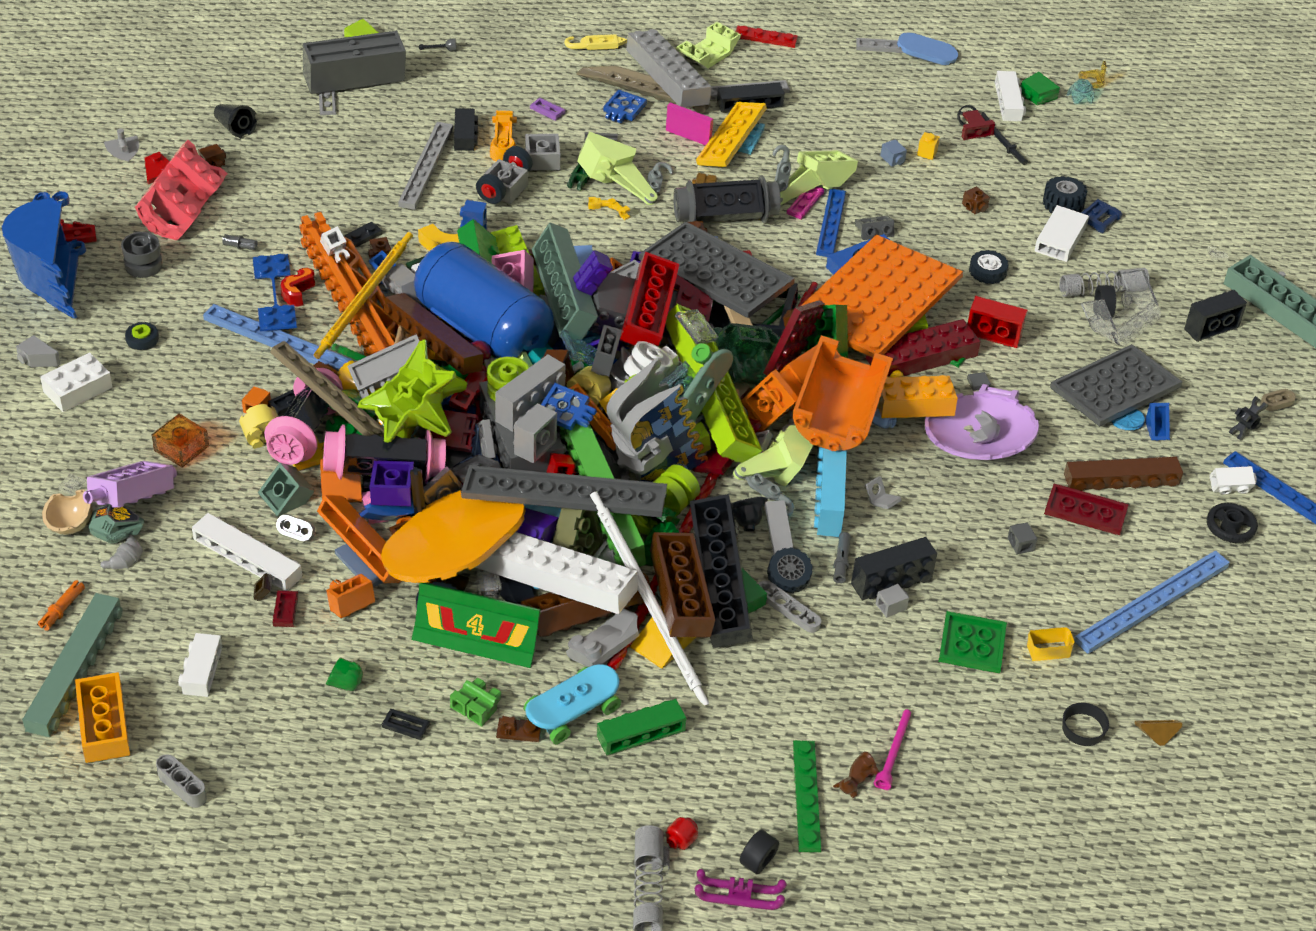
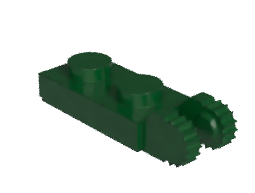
M579 163L571 173L567 187L572 188L575 181H579L577 190L581 191L590 177Z

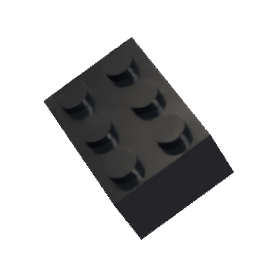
M1235 290L1191 304L1184 330L1196 342L1239 328L1247 302Z

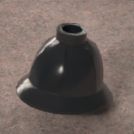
M753 497L731 503L734 518L739 525L743 526L744 531H755V526L762 519L765 502L768 501L766 497Z

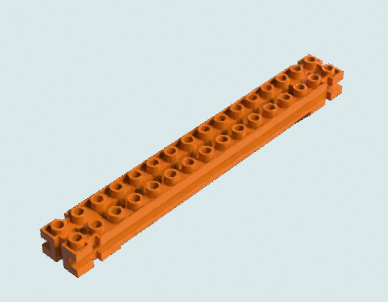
M321 212L314 213L315 220L313 221L310 220L308 215L302 216V224L299 225L303 238H301L302 247L307 248L309 259H313L314 268L319 269L321 280H325L327 290H331L332 299L334 302H338V309L342 313L372 274L352 240L344 237L346 240L345 250L348 251L350 258L346 259L343 254H340L341 262L337 264L335 254L328 256L320 239L321 235L331 230L329 224H326V219ZM359 268L361 269L364 276L358 273ZM379 286L376 287L349 322L352 334L357 335L358 344L360 347H364V354L367 357L394 345L396 333L400 326L384 313L383 308L377 305V300L380 301L383 308L385 304V296Z

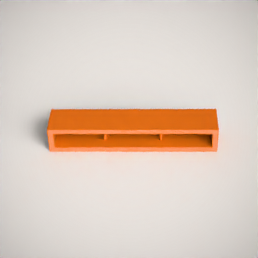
M325 495L317 510L322 518L383 583L402 582L390 576L383 566L381 553L386 541L360 516L343 496Z

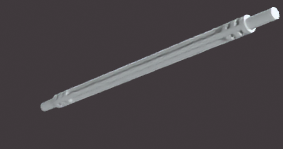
M593 492L590 494V497L597 505V514L625 566L638 571V591L690 690L694 691L703 705H708L709 701L701 688L702 684L694 668L690 664L677 637H670L665 615L608 508L603 506L598 492Z

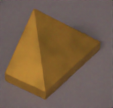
M1177 720L1135 721V725L1159 746H1165L1182 728V722Z

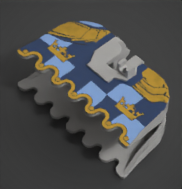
M658 358L620 386L611 396L607 405V415L612 423V436L616 444V453L619 457L617 463L620 468L625 467L635 473L637 480L643 482H654L671 465H680L690 471L708 460V456L705 453L699 454L703 450L704 445L701 442L694 444L699 439L700 434L697 431L691 432L695 428L696 422L694 420L687 421L692 415V411L689 408L682 410L687 405L688 399L686 397L678 399L683 393L684 387L682 384H679L669 389L667 383L660 384L664 380L665 374L662 371L655 373L661 366Z

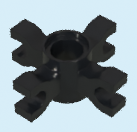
M1256 396L1253 398L1250 408H1238L1235 412L1237 415L1236 421L1239 423L1232 427L1229 433L1233 435L1236 431H1240L1237 437L1240 441L1245 437L1247 429L1252 431L1262 425L1260 423L1261 417L1258 414L1265 410L1268 404L1263 402L1261 406H1257L1260 399Z

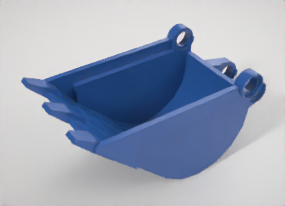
M60 191L51 198L49 193L41 192L35 195L32 202L14 209L5 218L2 224L3 237L19 281L27 289L45 299L46 302L64 314L76 319L77 315L72 305L79 255L86 252V247L83 241H77V239L70 242L66 241L60 220L62 207L70 202L68 193Z

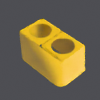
M1068 628L1030 630L1028 633L1027 647L1032 661L1070 658L1074 639ZM1065 643V646L1037 648L1034 646V644Z

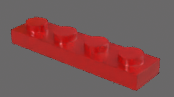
M737 25L735 31L741 34L740 39L795 48L798 35L791 33H781Z

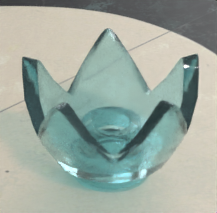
M1079 79L1068 89L1066 96L1072 93L1074 104L1077 105L1084 98L1090 104L1093 103L1095 92L1088 80Z

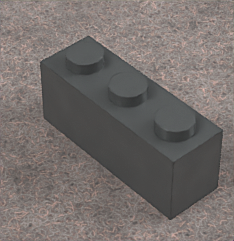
M607 325L603 326L591 369L592 372L598 375H610L622 332L621 329Z

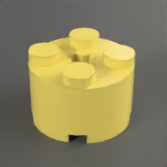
M587 366L567 382V388L578 383L598 406L600 404L599 401L610 393L611 382L608 376L598 375L591 371L592 366Z
M267 404L256 405L249 408L244 417H240L239 423L242 431L253 449L263 447L264 443H267L265 440L266 426L272 419L279 417L273 406L270 408Z

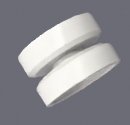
M639 341L634 346L632 355L624 363V369L631 376L639 373L653 360L658 358L661 366L655 373L662 371L666 374L672 367L673 361L658 346L645 341Z

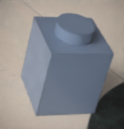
M895 139L882 144L880 156L890 166L901 165L905 162L907 150Z

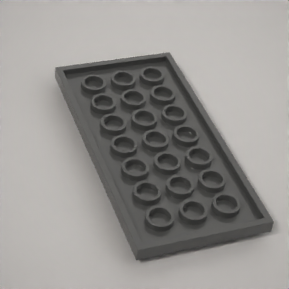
M686 221L639 253V260H642L646 251L680 264L677 275L701 290L711 299L746 318L751 317L791 287L795 279Z

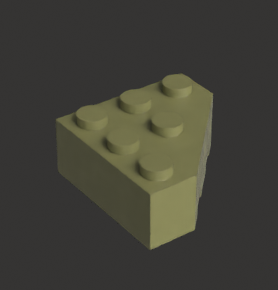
M561 508L552 544L593 556L603 544L596 511Z

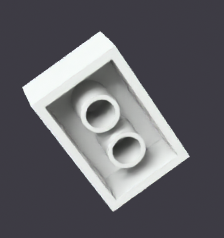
M91 353L40 376L43 392L62 412L113 388L110 372Z

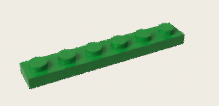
M793 740L798 852L821 853L815 741Z

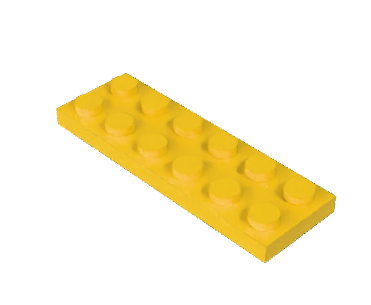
M737 102L697 157V165L727 167L766 111V104Z

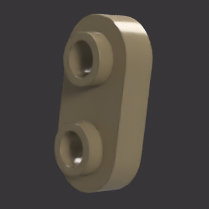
M1288 389L1273 391L1262 396L1260 405L1263 402L1268 404V407L1265 409L1268 411L1290 407L1294 404L1296 395Z

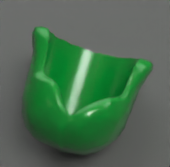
M340 657L335 663L326 681V685L345 691H354L361 684L363 678L362 668L358 663L350 662Z

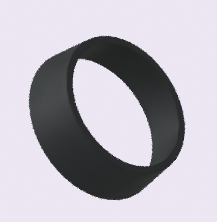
M1075 703L1064 711L1062 729L1065 736L1071 742L1080 746H1093L1101 742L1107 733L1109 719L1102 709L1093 704ZM1076 714L1091 716L1100 723L1103 733L1094 738L1078 736L1067 727L1066 720Z

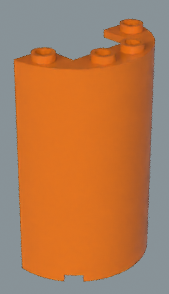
M821 335L793 410L794 424L800 434L812 445H817L831 451L852 449L860 445L869 433L893 358L875 353L871 366L835 354L839 343L838 340Z

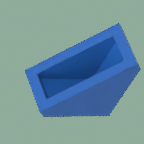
M1150 403L1145 422L1151 440H1170L1169 403Z

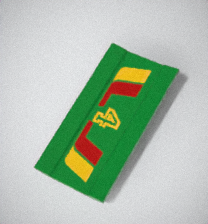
M419 583V597L412 634L413 641L531 668L540 619V609L429 583Z

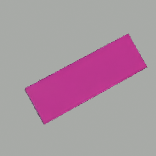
M815 187L801 194L788 208L786 214L802 220L824 194L825 189Z

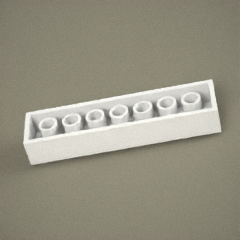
M517 532L490 557L475 567L616 614H620L638 590L637 570Z

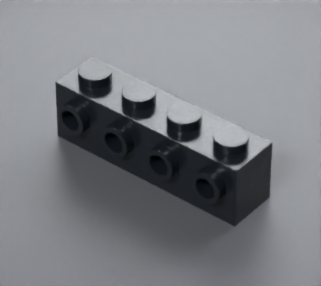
M780 82L721 87L717 90V103L721 112H730L737 102L765 103L767 108L783 107L785 93Z

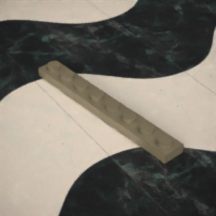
M282 341L272 347L270 353L277 360L284 364L362 435H380L384 437V428L364 410L358 408L355 402L287 342Z

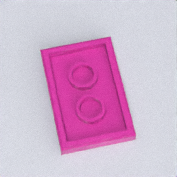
M670 102L667 105L666 131L706 146L712 138L713 118Z

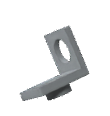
M880 476L866 484L870 503L874 506L889 509L902 501L899 496L885 493ZM877 483L879 490L876 494H873L872 488Z

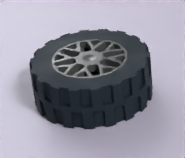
M792 547L782 548V550H778L771 557L767 569L768 580L786 593L800 592L810 582L813 565L805 552L803 553L801 550L793 549Z

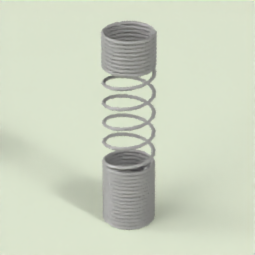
M1146 268L1118 270L1116 273L1109 271L1108 274L1104 271L1100 272V274L1104 273L1106 275L1105 285H1107V279L1109 285H1111L1108 275L1111 272L1114 273V287L1115 281L1118 287L1117 290L1115 288L1116 292L1147 290L1150 284L1149 272ZM1093 272L1090 276L1087 273H1084L1082 276L1079 274L1062 275L1059 286L1060 291L1066 293L1063 297L1084 295L1085 286L1082 279L1084 275L1089 277V291L1091 281L1092 292H1090V295H1092L1093 282L1091 276L1093 274L1098 276V286V281L1102 285L1100 274L1098 275Z
M653 825L642 826L635 831L634 865L636 869L634 870V875L636 879L634 880V885L636 888L634 890V931L663 930V907L658 904L663 900V897L658 893L663 890V886L659 884L663 880V876L659 873L663 870L664 833L662 829ZM646 855L652 856V857H651V858H652V859H651L652 861H644V860H650V859H644V858H647V857H645V856H646ZM645 866H653L648 867L652 868L651 870H656L661 867V870L658 872L645 873V871H643L646 868ZM637 869H638L639 871L643 872V873L640 874L639 876H637V874H636ZM645 874H657L661 877V880L645 883L639 877ZM637 879L643 882L639 886L636 885ZM645 884H657L661 887V890L645 893L639 887ZM637 889H638L640 892H643V894H640L639 896H637V895H636ZM646 894H656L661 897V900L645 903L639 897ZM636 900H639L643 904L637 907Z

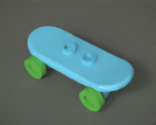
M604 664L584 667L576 675L548 691L529 698L524 704L523 709L529 721L535 726L546 729L550 734V740L555 745H558L570 736L571 730L565 724L601 705V710L605 715H609L619 709L621 700L615 695L619 688V676L612 667Z

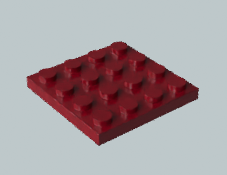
M818 300L794 309L763 374L768 376L775 369L780 372L787 364L798 358L802 351H805L809 344L807 339L815 332L817 327L815 323L824 313L822 308L825 303Z

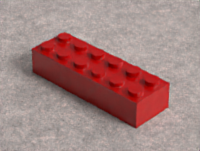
M645 251L636 274L620 340L636 345L639 341H645L656 346L659 345L663 336L680 264Z

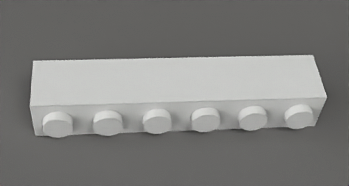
M207 513L192 526L194 540L260 578L265 573L272 575V584L283 591H288L302 578L301 565L297 561L285 557L281 552L275 551L265 543L255 540L249 534L239 531L235 526L223 522L219 517Z

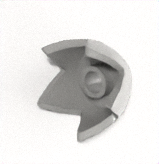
M983 410L981 414L975 415V418L981 424V429L969 434L974 438L973 443H986L993 438L996 439L1000 431V425L997 424V420Z

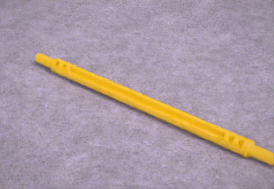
M407 232L402 240L396 243L321 340V345L313 354L316 359H320L323 353L333 345L407 248L406 245L413 237L412 233Z

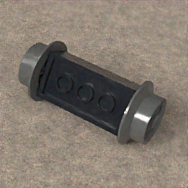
M760 175L757 180L692 184V181L688 180L685 187L674 189L673 203L677 222H715L761 218L762 223H766L769 216L779 215L781 198L777 181L767 182L764 176Z

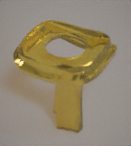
M1106 61L1102 62L1101 71L1095 69L1079 72L1078 76L1084 87L1091 89L1104 86L1107 68ZM1092 77L1097 81L1090 83L1085 78Z

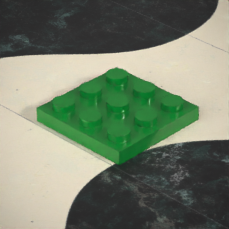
M946 611L938 662L1000 674L1007 622Z

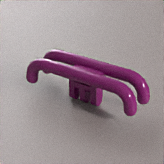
M699 869L696 873L698 881L705 886L729 889L728 895L705 892L703 886L697 884L694 888L695 895L703 901L765 910L779 909L785 903L783 895H778L774 901L751 899V892L770 895L783 892L787 886L786 881L783 879L779 880L777 885L771 886L755 884L753 879H748V882H744V878H739V881H735V877L731 876L730 880L710 878L705 875L703 869Z

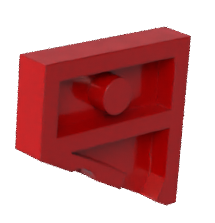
M64 219L60 220L67 242L76 239L84 243L97 242L95 225L82 224L75 221L73 224L64 223Z

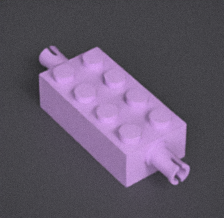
M140 461L87 477V491L83 493V499L89 504L97 502L98 505L111 504L112 507H123L125 503H136L138 499L152 498L154 494H165L167 490L173 489V478L177 476V471L173 465Z

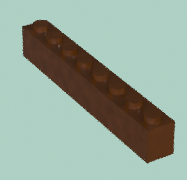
M401 293L385 297L384 313L411 335L417 334L420 341L426 339L427 347L459 373L465 375L482 371L483 353L407 294Z

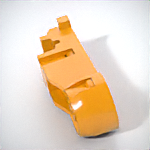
M496 110V116H492V123H495V138H493L490 144V157L494 161L498 159L503 160L504 153L510 147L516 146L512 138L513 123H517V117L513 116V111Z

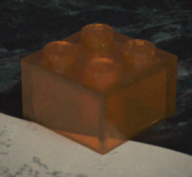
M180 413L151 434L154 451L181 468L209 447L207 430Z

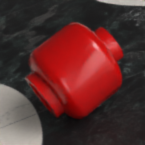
M689 817L676 818L665 831L667 843L673 849L686 850L698 838V826L695 821Z

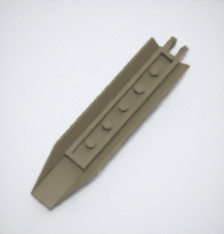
M616 65L583 67L576 73V75L631 90L643 96L648 95L657 100H665L676 104L650 75ZM710 104L685 108H692L696 112L703 114L710 107Z

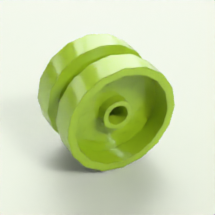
M502 357L492 361L487 370V393L489 397L495 401V392L529 368L528 364L516 357Z

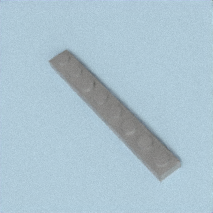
M436 123L398 201L399 207L416 209L453 131V124Z

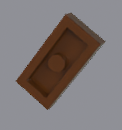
M502 716V718H499L496 738L539 742L541 728L535 726L529 720H517L515 717Z

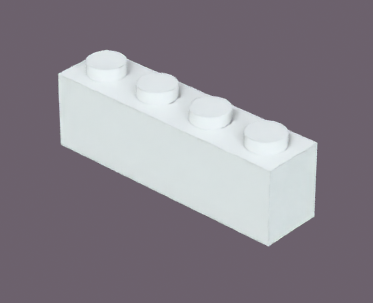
M997 71L995 87L1002 120L1022 121V117L1026 114V107L1023 106L1024 98L1021 97L1022 89L1019 87V78H1017L1016 71Z

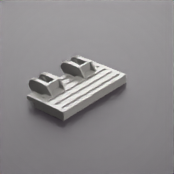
M417 334L347 366L362 399L369 395L368 389L373 393L376 391L375 389L383 387L385 381L392 380L398 374L399 369L405 365L420 341Z

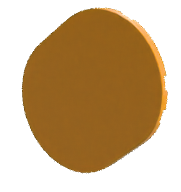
M461 491L443 496L427 505L422 512H418L388 539L381 553L383 566L390 576L411 583H427L429 579L441 577V580L455 577L457 572L466 568L471 570L484 562L519 529L524 521L525 506L518 503L465 499L461 497Z

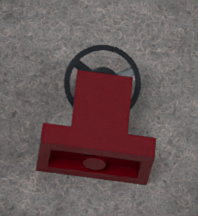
M965 105L959 109L957 119L963 126L961 135L963 140L993 136L995 128L993 120L985 121L979 111L971 105ZM963 108L973 109V111L961 112ZM960 115L964 116L968 124H964L961 121Z

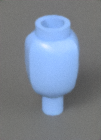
M876 409L872 420L873 424L885 429L893 428L897 422V418H881L879 409Z

